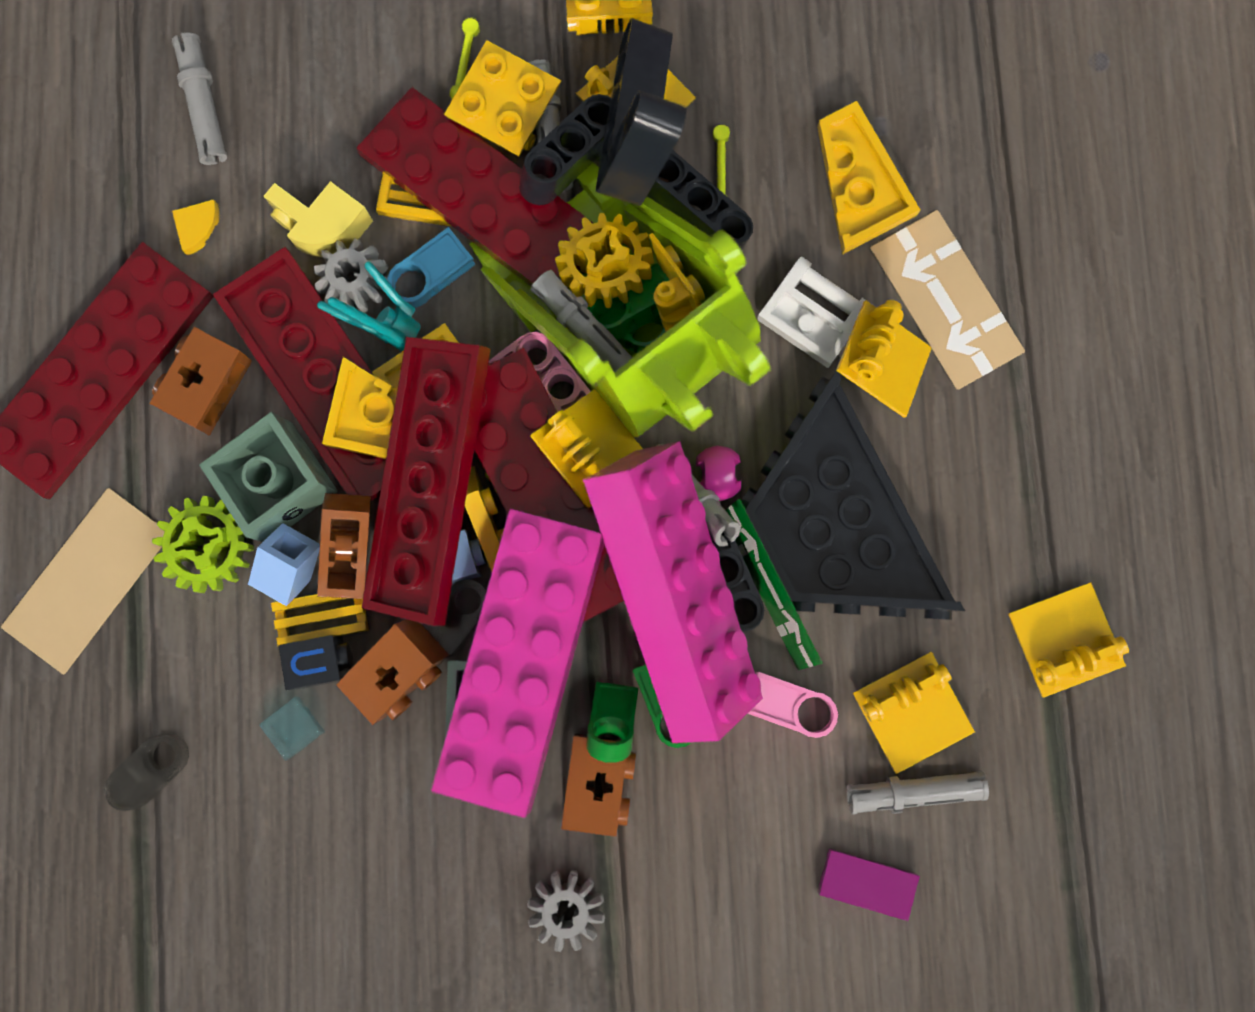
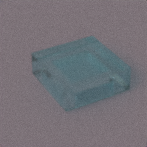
M294 697L259 724L285 761L290 760L325 733L300 697Z

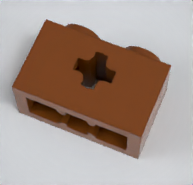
M193 327L190 334L184 336L175 349V360L168 372L162 374L157 379L152 391L153 398L149 404L210 436L251 365L252 360L240 350ZM196 376L204 377L200 384L193 382Z
M325 493L321 518L317 597L363 599L371 496Z
M405 619L394 624L336 685L372 725L387 716L393 721L411 706L413 701L408 696L417 687L424 691L440 677L443 672L438 666L449 654L420 622Z
M575 734L573 737L561 829L616 837L618 825L627 826L630 798L622 797L624 779L633 780L636 752H631L623 761L616 763L602 762L590 756L586 750L587 735ZM598 737L601 740L607 742L621 741L618 739ZM597 772L606 773V782L613 784V789H605L603 797L594 796V787L587 785V780H595Z

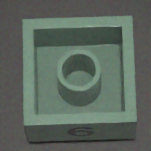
M272 411L199 464L245 537L261 542L269 537L282 523L291 527L320 506L324 501L325 493L336 494L338 492L293 423Z

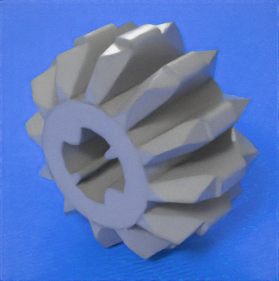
M354 238L349 249H347L342 241L337 240L335 245L337 252L331 254L327 250H322L321 256L327 263L314 266L315 274L321 278L315 283V288L320 294H326L324 299L326 303H328L329 297H335L353 307L356 304L360 311L367 313L368 305L366 301L371 298L374 302L381 303L382 297L376 290L381 289V287L365 269L364 264L367 261L372 262L382 274L388 270V266L385 260L378 259L379 252L374 246L364 249L362 242ZM356 271L357 273H354L357 279L348 283L346 281H349L347 274Z
M577 870L570 871L568 883H563L559 871L552 872L551 882L553 888L546 882L539 881L535 889L542 898H529L527 907L531 910L540 912L529 918V927L545 926L538 936V941L543 944L551 935L557 937L554 949L558 952L562 951L565 939L570 938L571 945L575 951L580 950L582 939L579 933L583 934L587 939L595 940L597 931L590 923L600 924L604 923L605 913L592 909L604 902L603 894L587 895L594 886L592 878L586 879L581 887L575 885L578 878ZM568 900L569 907L573 903L577 906L572 920H564V914L561 917L557 916L556 912L558 911L560 901Z

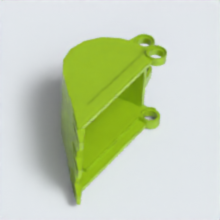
M594 163L576 178L583 191L567 203L593 223L598 222L599 213H604L608 222H613L617 214H621L624 226L636 221L640 233H647L648 236L654 233L663 247L668 245L673 247L683 266L681 272L685 277L692 274L705 295V299L700 301L702 304L640 353L636 354L624 348L633 358L614 373L607 360L603 363L589 344L582 338L578 339L568 328H565L556 320L557 316L531 291V286L473 242L469 244L483 266L480 269L481 272L530 332L538 329L555 345L590 391L596 389L633 437H640L666 415L671 416L689 430L694 431L713 416L709 407L704 409L695 397V392L722 371L749 386L770 371V365L766 357L756 345L761 341L759 323L735 275L737 271L746 265L745 257L735 241L723 230H719L710 237L649 197L645 198L641 206H637L597 193L596 183L599 167ZM649 237L650 248H652L654 257V263L651 264L652 266L656 264L658 261ZM629 248L630 254H631V255H634V253L632 252V250ZM583 294L581 297L586 301L585 294ZM656 323L645 324L635 332L633 338L640 342L652 341L661 334L663 327Z

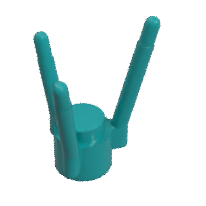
M367 261L364 267L397 306L394 310L387 306L375 319L335 297H329L328 303L324 301L317 303L319 309L375 335L399 351H404L406 337L416 338L420 330L421 324L412 318L416 308L403 300L383 274L370 261Z

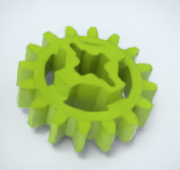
M202 496L199 506L196 500L185 498V510L181 511L171 506L168 509L173 518L170 523L165 521H158L157 526L165 532L163 537L152 539V543L162 546L163 552L153 557L154 562L168 564L162 572V576L169 579L178 576L176 580V587L187 590L192 584L193 592L205 593L207 585H209L214 591H222V579L225 578L235 583L239 580L238 575L234 571L237 566L249 568L250 564L242 558L243 553L254 551L255 546L244 542L245 535L222 500L215 505L214 498ZM206 516L217 517L226 527L213 528L211 521L207 520ZM203 536L212 539L210 543L203 546L204 553L196 551L198 546L204 544ZM229 548H230L229 554H228L226 560L223 562V559L225 558V556H226V554H227V552H228V550H229ZM194 561L196 569L200 570L201 574L189 571L182 562Z

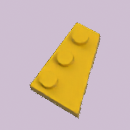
M857 101L819 120L817 129L842 255L918 215L921 209Z
M343 357L322 444L332 448L386 459L397 389Z

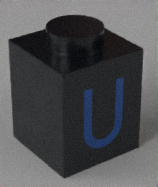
M329 635L278 645L285 690H299L339 682L348 673V670L353 668L351 647L349 643H343L342 636Z

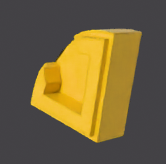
M215 200L172 211L182 251L188 256L202 249L206 245L205 241L210 237L219 222V206Z

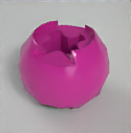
M716 445L706 448L696 456V466H701L702 480L699 483L706 490L714 491L720 498L719 501L732 498L741 490V481H737L735 478V466L741 463L740 455L729 447Z

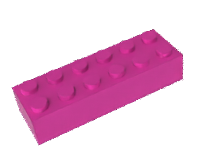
M680 441L636 450L583 481L672 743L720 741L763 699L760 680L755 674L747 650V639L741 631L734 610L733 596L727 588L721 570L719 553L713 545L705 520V509L698 499L691 477V466L684 455Z
M510 509L431 792L523 818L531 812L603 551L604 540L601 533Z

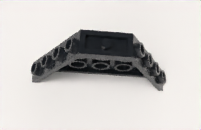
M836 371L830 380L822 376L808 398L815 402L806 417L800 413L797 414L785 433V436L791 439L782 454L774 450L760 471L767 476L758 491L750 487L741 500L796 611L815 612L816 604H833V613L861 615V606L879 607V616L906 617L907 609L924 610L925 619L952 620V611L960 612L965 611L961 602L954 600L846 397L840 385L842 378L839 372Z

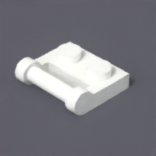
M801 256L762 309L757 320L829 368L847 343L865 299L862 297L859 301L810 268L812 263ZM800 282L847 313L849 317L845 322L795 289Z

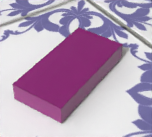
M829 848L817 893L820 896L909 921L920 876L916 873Z

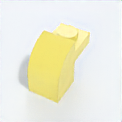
M331 181L309 208L275 183L264 195V198L274 209L270 214L271 217L290 231L287 236L295 247L301 252L314 257H322V250H327L331 254L337 252L335 247L337 240L342 241L346 248L349 249L354 238L359 239L373 222L365 206Z

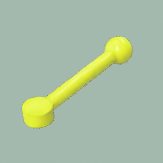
M473 18L465 19L462 24L465 38L456 83L449 92L452 100L465 79L473 37L477 36L480 31L478 21Z
M721 124L714 128L713 139L717 143V188L725 194L726 142L729 140L730 129L726 125Z

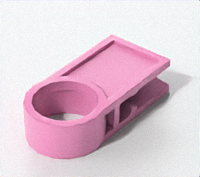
M756 672L761 683L763 699L748 714L798 731L808 737L818 738L826 736L834 729L837 724L838 711L830 697L761 672ZM811 697H819L824 700L830 710L828 724L823 729L815 732L807 731L800 724L798 718V709L801 703Z

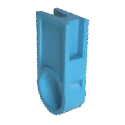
M448 227L402 262L396 264L390 270L387 279L396 290L395 285L398 278L408 271H417L426 277L424 290L419 295L410 298L402 297L403 300L415 308L425 304L430 298L476 264L473 261V257Z

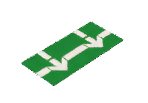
M737 499L725 510L741 527L735 541L796 668L802 670L822 664L740 499Z

